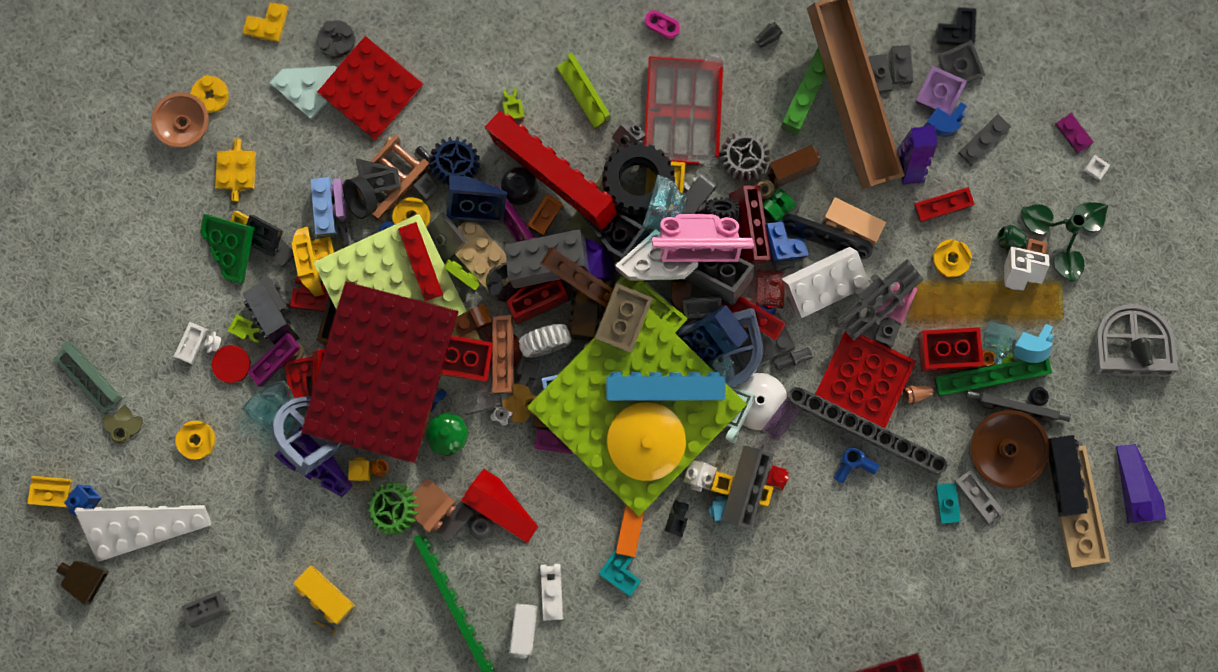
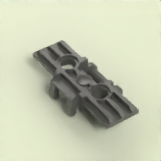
M908 259L883 280L874 274L870 277L873 282L864 290L858 288L854 291L861 299L837 319V322L853 341L873 323L879 326L885 317L899 305L902 306L904 304L903 297L924 280ZM898 282L900 288L895 292L891 291V284ZM893 297L894 300L876 315V311ZM867 307L866 314L868 316L866 318H863L861 316V311Z

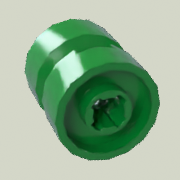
M778 189L771 196V200L767 199L763 203L764 215L772 223L779 222L784 218V213L788 214L796 207L793 199L783 189Z

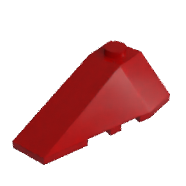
M486 469L480 472L461 499V501L527 543L538 528L537 524L502 480Z

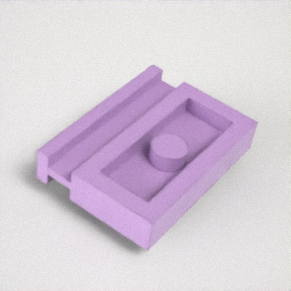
M333 179V186H331V195L335 197V204H332L333 214L341 222H348L347 204L343 195V181L341 179Z

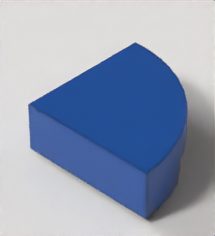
M440 389L435 394L431 412L436 408L437 403L447 395L445 390Z

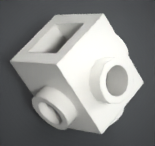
M693 460L688 466L684 483L691 485L690 489L701 492L702 489L710 490L717 468L704 462Z

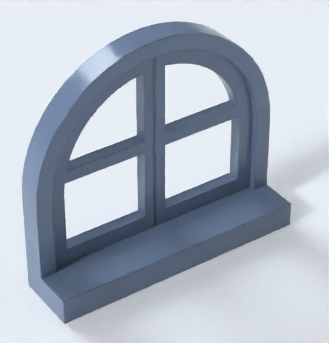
M752 308L732 313L740 325H748L752 345L735 349L721 356L723 357L728 378H725V383L729 387L740 385L752 377L762 360L763 342L755 310ZM694 324L680 327L678 329V334L682 333ZM753 349L752 357L747 367L735 375L730 355Z
M299 397L286 402L278 410L272 424V436L277 448L304 476L346 446L341 443L327 442L325 439L311 436L320 445V448L303 459L290 444L304 433L299 431L286 440L283 432L285 418L290 415L303 427L305 419L296 410L308 408L311 397Z

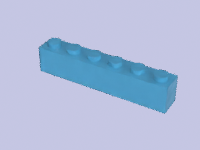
M610 372V376H606V400H725V376H720V372H708V376H700V372H689V376H681V372H669V376H661V372H649V376H642V372H630V376H622V372Z

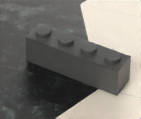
M743 446L722 517L723 522L749 530L752 529L772 461V453L759 448Z

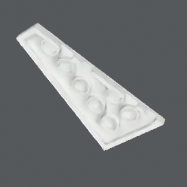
M205 505L167 508V506L148 508L147 506L116 507L115 509H103L102 507L75 509V513L97 562L211 525Z

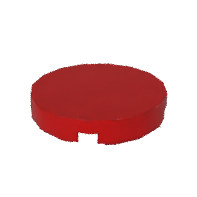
M228 345L215 353L211 366L213 373L218 379L225 383L233 384L246 378L251 367L250 356L244 349Z

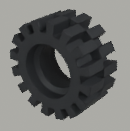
M716 197L706 202L705 214H713L720 219L728 217L737 222L739 220L740 205L732 199L730 201V198L723 199V197L717 199Z

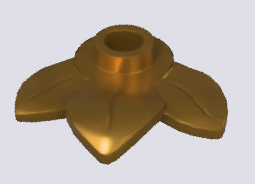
M513 384L512 390L514 395L506 398L502 405L506 410L513 412L512 422L522 423L529 418L530 414H534L527 407L529 401H533L536 396L532 395L530 389L525 385Z

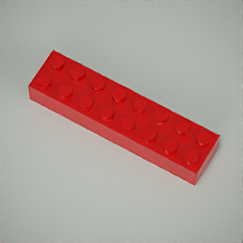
M499 111L487 123L485 129L493 143L521 166L529 169L537 179L601 231L617 215L616 205L612 202L613 198L604 191L602 193L598 190L599 187L592 180L588 182L580 170H573L565 158H558L556 152L548 146L546 148L536 135L532 137L528 133L529 131L522 124L517 125L515 119L507 113L505 115Z

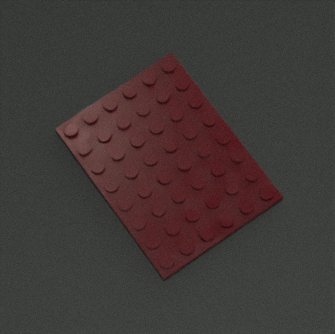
M345 281L301 433L416 464L459 311Z

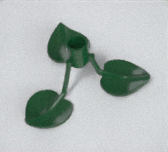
M1097 202L1080 204L1069 219L1065 218L1056 223H1051L1054 218L1051 209L1041 204L1023 207L1021 209V216L1025 226L1031 232L1038 235L1046 234L1049 231V226L1055 227L1066 224V229L1073 233L1066 252H1059L1054 258L1053 265L1058 274L1071 282H1075L1081 277L1085 262L1080 252H1070L1072 244L1082 227L1089 232H1096L1103 227L1108 205Z

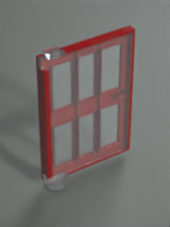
M707 53L705 54V60L649 56L644 146H649V144L655 145V149L664 151V156H668L671 162L703 165V169L712 170L714 166H718L723 54Z

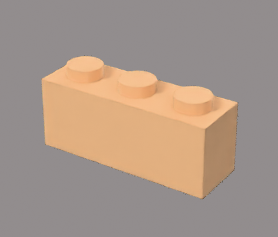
M836 197L833 199L823 219L826 222V226L834 229L838 228L845 233L871 242L873 246L876 244L886 224L885 221Z

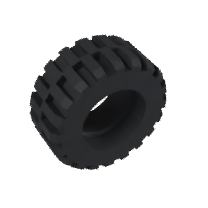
M632 142L628 143L625 148L623 146L617 148V152H612L609 156V160L605 162L604 171L602 172L603 190L613 198L612 202L616 205L615 208L618 212L627 214L629 218L638 216L639 219H642L645 215H649V217L655 215L656 211L660 212L664 209V205L669 203L674 191L675 171L674 167L671 166L670 158L664 156V151L661 149L656 150L655 145L652 144L644 146V142H638V145H633ZM640 165L652 170L656 175L657 181L654 190L643 196L627 193L622 188L620 182L621 175L627 168Z

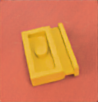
M31 476L32 482L29 488L27 504L67 507L64 502L71 492V482L73 479Z

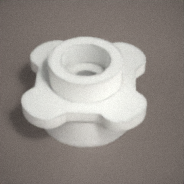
M215 331L205 339L204 346L207 347V353H210L211 350L217 351L220 346L221 337L215 336Z
M498 403L490 417L492 421H498L502 426L508 424V419L513 412L506 410L501 403Z

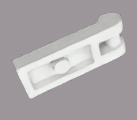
M554 564V566L541 565L543 620L563 619L560 564ZM547 574H555V580H547Z

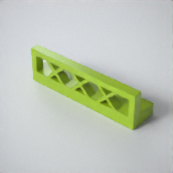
M571 52L567 55L568 60L556 67L595 130L610 121V113Z

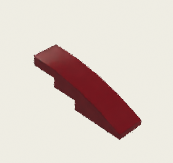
M918 652L854 672H925Z

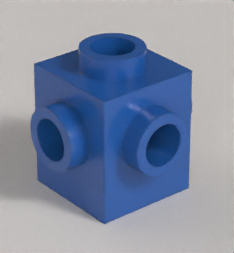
M77 485L70 492L69 497L64 503L69 508V512L77 516L75 513L76 508L94 509L102 498L92 486Z

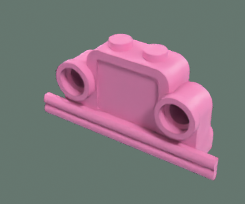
M679 214L675 218H664L660 224L659 238H652L653 248H661L662 262H738L741 249H753L754 247L752 238H739V224L736 220L728 217L720 219L713 214Z

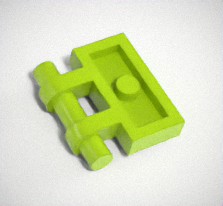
M448 259L444 268L476 291L480 285L478 284L479 281H477L478 278L470 272H465L462 269L463 267L457 262H452Z

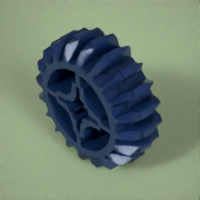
M458 136L455 141H452V138L449 137L448 142L442 139L441 144H435L436 149H431L432 155L429 156V161H431L429 168H432V175L437 174V181L443 179V185L447 181L449 182V175L466 176L473 179V175H477L478 170L476 168L480 167V163L477 161H479L480 156L476 155L477 149H472V143L466 145V139L460 142ZM453 150L450 154H444L447 151ZM459 151L463 152L468 157V159H466V157L461 156L459 154ZM454 156H456L457 162L455 164V167L453 168L452 162L454 160ZM440 164L449 168L450 173L445 171ZM467 168L465 171L456 174L459 169Z

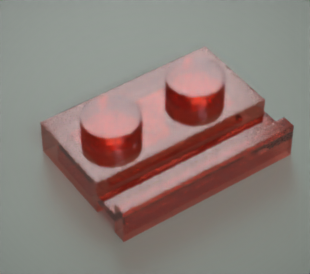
M757 270L755 302L757 306L764 305V307L783 309L785 287L782 278L785 277V272Z

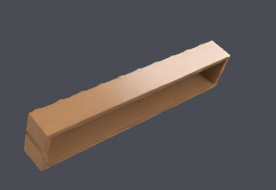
M821 0L814 2L806 9L861 188L865 189L903 177V169L851 0Z

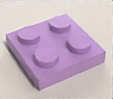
M932 66L916 101L934 109L940 108L948 115H951L967 81Z

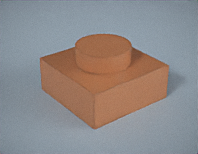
M1029 238L1025 250L1045 254L1048 243Z

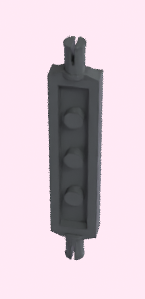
M968 390L966 393V398L977 400L978 403L983 404V408L987 409L998 407L1002 408L1001 411H1020L1031 417H1040V421L1051 423V420L1058 419L1069 422L1071 419V414L1062 413L1058 410L981 392L976 393Z

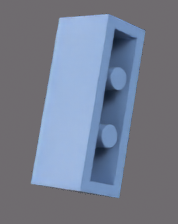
M330 177L310 179L315 234L319 239L327 236L331 238L338 237L337 218L332 210V204H335V197L331 195L333 181Z

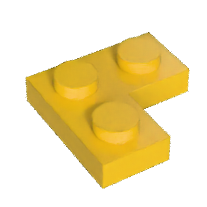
M270 2L265 19L247 16L243 34L280 42L289 7Z

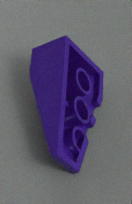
M1136 444L1116 446L1127 523L1166 520L1164 500Z

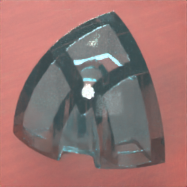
M657 175L642 227L657 229L660 228L661 221L664 218H675L679 214H684L687 206V196L677 189L678 185L675 182Z
M278 381L256 393L241 409L256 422L272 430L273 420L278 410L286 402L294 399V396L285 381ZM290 415L285 418L283 423L284 435L288 434L294 421Z

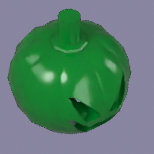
M448 412L441 413L432 418L428 423L425 433L426 441L431 450L444 456H451L461 451L466 445L469 435L468 427L464 420L458 415Z

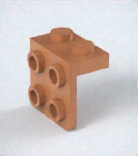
M429 479L424 480L412 495L417 497L414 504L419 505L417 508H414V511H417L419 514L413 515V518L430 533L433 530L436 532L442 526L444 517L446 515L449 517L456 509L454 505L457 502Z

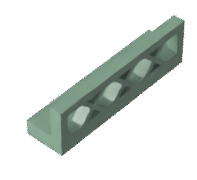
M66 341L61 345L64 350L54 359L106 414L123 397L73 343ZM68 353L73 359V365H66L61 358ZM76 367H81L86 373L85 378H77L75 375ZM89 381H93L98 386V392L89 391ZM101 395H106L112 402L104 407L101 404Z

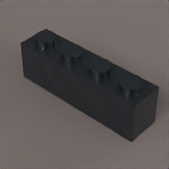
M1074 435L1049 438V463L1058 517L1088 513L1089 502L1084 495L1086 485L1085 480L1081 477L1082 462L1081 459H1078L1077 451L1079 450V444L1077 439H1075Z

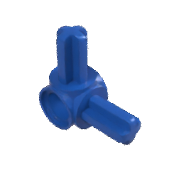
M848 447L843 451L840 459L842 463L834 475V479L844 483L851 469L858 467L871 474H875L879 469V464L866 458L865 453L855 447ZM851 451L857 453V458L854 461H848L847 455Z

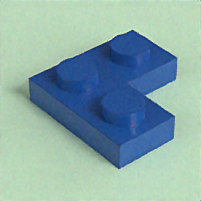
M783 222L766 224L769 247L774 262L801 259L809 256L804 238L788 239Z

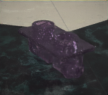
M785 399L763 430L772 439L779 440L801 412V409Z

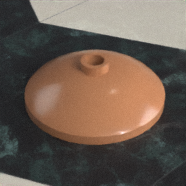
M178 92L170 94L158 102L152 113L151 124L155 135L164 144L174 148H185L197 143L204 136L209 124V115L205 105L196 96ZM182 121L187 122L185 126H181Z

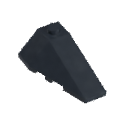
M617 210V215L602 231L583 216L608 250L622 259L650 235L644 226Z

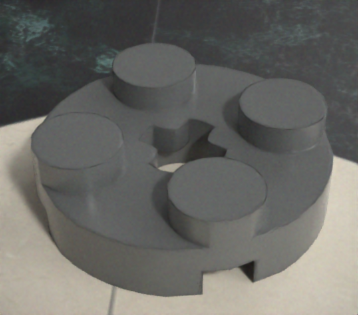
M326 21L318 32L317 41L320 49L327 56L339 58L353 49L355 35L352 28L343 21ZM339 35L341 41L334 43L332 37Z

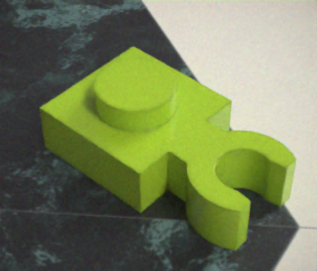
M513 87L514 93L512 95H508L506 89H504V97L508 100L503 102L505 115L507 113L510 114L515 121L525 119L521 99L516 100L518 96L516 87Z
M236 314L227 331L245 341L250 336L254 343H260L259 340L255 339V335L261 333V329H253L255 323Z

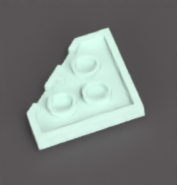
M337 67L282 69L270 81V84L312 120L328 103L317 91Z

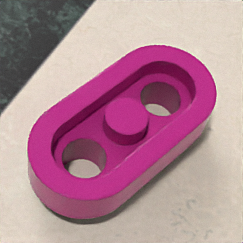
M656 10L649 11L645 16V25L648 29L668 39L678 36L680 25L677 20ZM656 19L657 23L652 24L651 20ZM672 27L674 31L668 32L667 28Z

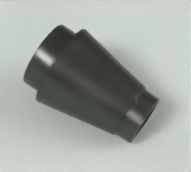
M776 22L769 23L754 40L761 48L779 39L783 32Z
M1146 337L1130 342L1132 346L1130 349L1142 367L1154 364L1150 343L1146 340Z

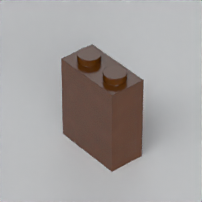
M812 145L771 162L766 173L774 187L778 188L814 172L820 162V154Z

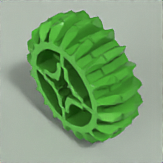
M388 482L387 485L381 484L380 488L374 489L376 495H369L373 500L372 502H367L368 505H371V509L366 511L371 513L368 519L374 520L372 526L378 527L377 531H384L387 535L390 533L397 535L398 532L404 533L405 528H411L409 522L414 523L416 521L413 515H418L419 513L414 511V508H417L419 505L414 504L417 497L411 496L413 491L407 490V485L401 486L400 482H395V484ZM391 493H397L402 498V501H397ZM392 505H396L394 506V509H392L393 512H390L391 507H393ZM383 516H389L394 524L388 523Z

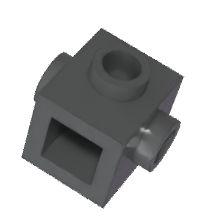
M628 120L619 126L611 138L619 147L623 146L625 148L628 143L632 142L633 145H638V142H642L646 134L638 125Z

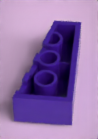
M935 125L911 128L897 148L904 176L901 177L903 185L925 182L924 176L928 174L926 167L931 165V157L934 156L937 147Z

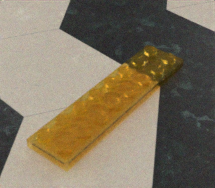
M922 281L916 286L918 289L910 305V319H1064L1062 281H1043L1042 284L1027 281L1024 291L1005 287L1004 281Z

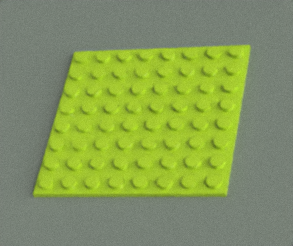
M650 308L632 353L594 338L527 406L638 516L651 505L747 405L726 383L725 400H606V376H610V372H622V376H630V372H642V376H649V372H661V376H669V372H681V376H689V372H700V376H708V372H714ZM639 402H653L670 409L680 420L686 437L684 455L677 467L668 475L651 481L633 479L622 473L612 462L607 449V434L613 419L624 408Z

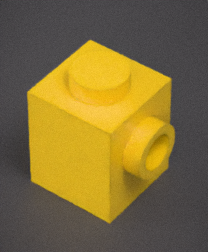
M355 457L354 460H349L348 480L371 482V462L366 461V457Z

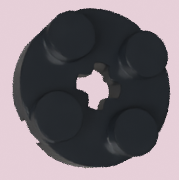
M501 263L502 265L493 267L487 274L486 286L492 297L498 301L506 302L522 287L514 288L510 281L508 285L503 287L501 281L508 278L507 263Z

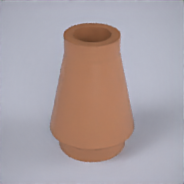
M930 385L907 386V388L903 389V398L907 404L913 405L933 396V389Z

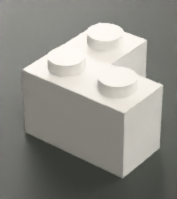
M1011 247L1004 263L1005 287L1024 291L1027 281L1042 284L1049 268V255Z

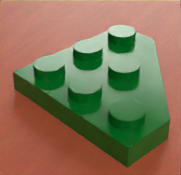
M203 214L200 233L203 239L207 240L210 246L209 251L215 262L219 263L222 269V276L227 280L244 283L254 227L214 215Z

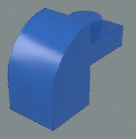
M961 102L951 116L937 108L924 127L935 125L937 136H951L962 126L959 122L966 115L963 111L967 106Z

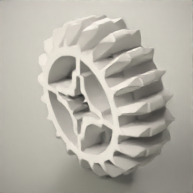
M563 324L541 327L520 338V350L523 356L530 358L549 355L568 346L571 342V334L567 326Z

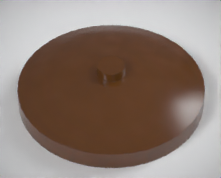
M1003 410L988 415L976 426L971 436L969 450L972 464L983 479L999 487L1019 488L1030 484L1041 475L1049 459L1050 447L1047 434L1037 420L1020 411Z

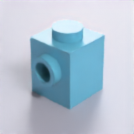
M727 496L715 497L716 501H712V506H708L710 518L713 517L714 521L722 520L728 500Z

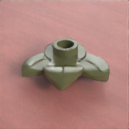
M124 405L118 410L115 417L105 415L103 424L104 428L111 433V438L115 443L124 444L130 439L131 435L139 432L143 424V418L141 416L133 417L130 409ZM120 431L124 432V436L122 438H119L118 433Z

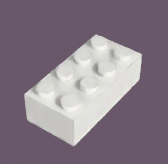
M851 247L782 278L795 313L801 318L854 294V291L858 288L862 290L870 285L860 256Z

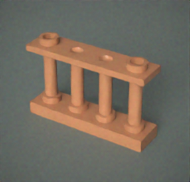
M396 134L386 140L385 146L370 162L396 168L385 159L393 150L412 166V171L409 175H404L398 170L402 187L383 191L387 194V198L383 203L377 202V209L373 213L379 222L413 188L411 185L430 169L428 161L424 158L421 162L416 161L398 145L401 140ZM356 186L357 194L363 198L362 193Z

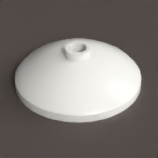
M754 373L744 383L734 386L755 395L742 424L743 426L753 430H766L777 425L785 416L788 407L787 393L783 385L775 377L765 373ZM762 397L764 402L758 403L757 398Z

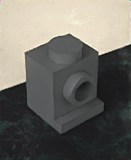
M886 317V320L883 319L878 326L873 340L892 348L895 344L900 325L896 324L897 321L895 319ZM885 329H891V334H887Z

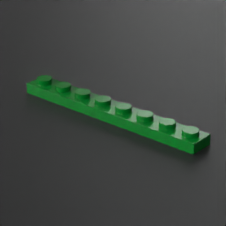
M421 534L417 535L413 539L481 671L493 672L495 667L490 659L486 660L483 654L486 650L481 641L477 642L475 638L477 632L472 624L468 625L465 619L468 615L464 607H459L456 602L459 599L454 589L450 590L447 584L450 581L445 571H440L438 565L441 563L437 555H432L429 549L432 547L427 536L423 538Z

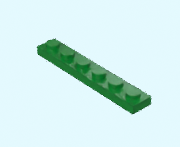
M1048 357L1046 360L1038 363L1019 360L938 376L934 378L939 397L1050 375L1052 370Z

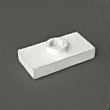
M189 322L173 357L193 365L208 333V329Z

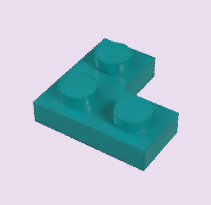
M615 549L598 574L630 597L642 580L626 570L634 557L617 554Z

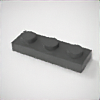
M997 114L958 154L972 166L1012 126Z

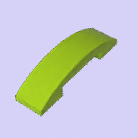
M622 276L617 281V284L652 297L649 308L674 333L688 319L644 283L643 280L629 281Z

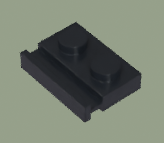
M249 215L246 225L254 227L251 246L269 256H275L274 251L279 245L283 230L255 215Z

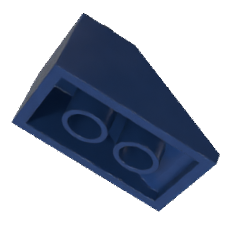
M449 175L446 215L450 220L503 224L507 192L471 177Z

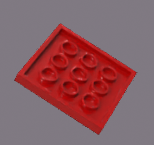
M364 36L320 87L317 93L376 141L419 91L423 83L367 36Z
M844 331L815 395L886 428L916 364V360L862 334L853 341Z

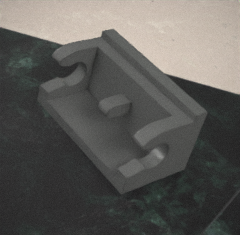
M220 591L182 605L186 624L194 628L229 614V607L224 602L226 600L225 596Z

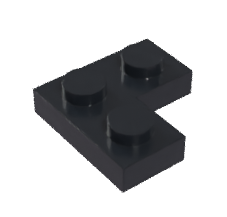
M958 7L956 9V24L939 23L937 25L936 44L962 45L972 40L975 45L977 8Z

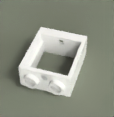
M516 604L510 653H513L515 658L526 659L527 655L532 654L538 606Z

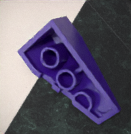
M300 427L292 436L301 431L302 427ZM303 434L290 444L303 459L320 448V445L307 434ZM280 451L274 455L293 471L297 469ZM333 456L305 475L310 480L311 478H318L321 480L322 487L341 497L353 487Z

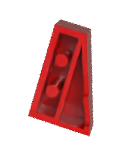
M555 280L522 287L507 301V305L518 325L569 300L561 281Z

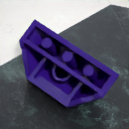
M585 238L589 273L598 279L610 281L616 271L614 260L604 245Z

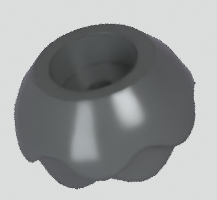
M477 515L471 519L469 531L476 539H485L493 532V522L485 515Z

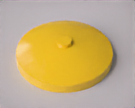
M639 402L621 410L611 422L607 434V449L612 462L625 475L642 481L660 479L672 472L680 463L686 446L684 428L678 417L667 407L653 402Z

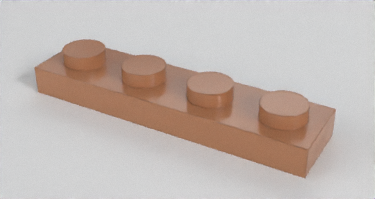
M493 316V393H513V316Z

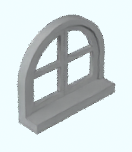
M1123 305L1111 310L1099 323L1095 337L1097 353L1095 375L1172 376L1178 371L1175 339L1172 329L1167 321L1156 311L1142 305ZM1129 315L1130 334H1107L1110 325L1116 319ZM1137 316L1152 322L1161 335L1138 334ZM1142 337L1163 340L1165 359H1153L1154 364L1147 367H1142L1133 352V358H1108L1107 338L1131 339V342Z

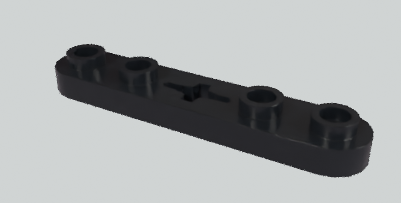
M787 214L782 220L787 233L838 251L851 247L858 252L861 259H867L872 255L873 245L865 239L794 214Z

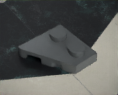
M355 159L359 177H363L369 182L374 193L402 187L398 168Z

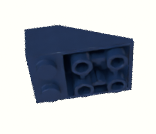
M726 305L678 335L706 364L739 348L749 337Z

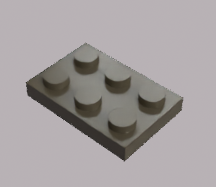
M616 283L595 339L632 353L653 298Z

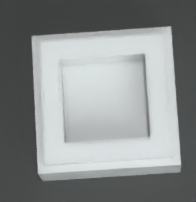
M1094 155L1084 169V172L1100 181L1110 165Z

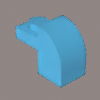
M1045 324L1039 337L1023 332L1015 346L1014 357L1029 363H1038L1046 360L1052 350V341L1054 339V335H1052L1053 326Z

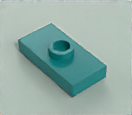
M956 483L935 485L940 524L961 522Z

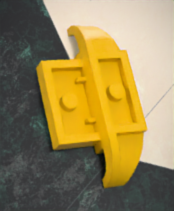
M306 226L295 232L291 244L298 277L304 286L316 297L324 295V291L320 282L321 278L313 262L335 252L330 236L312 240L310 227Z

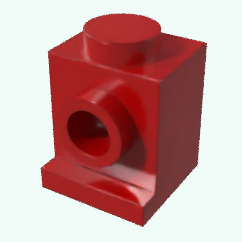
M771 465L765 485L783 491L789 478V472H787V469Z

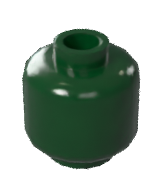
M1014 225L1002 227L997 234L999 246L1008 251L1011 247L1023 249L1026 246L1025 231Z

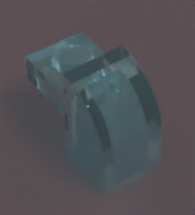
M990 320L985 332L983 346L996 349L994 363L1002 365L1004 357L1008 358L1009 353L1014 354L1017 334L1011 326Z

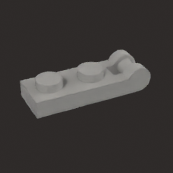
M971 469L954 481L986 524L989 525L996 516H1001L1004 513ZM990 505L992 510L987 512L985 508Z

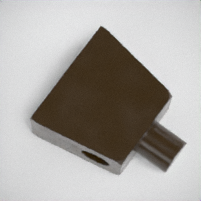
M74 561L71 566L62 562L56 571L64 576L61 587L84 605L91 604L109 573L106 569L82 561Z

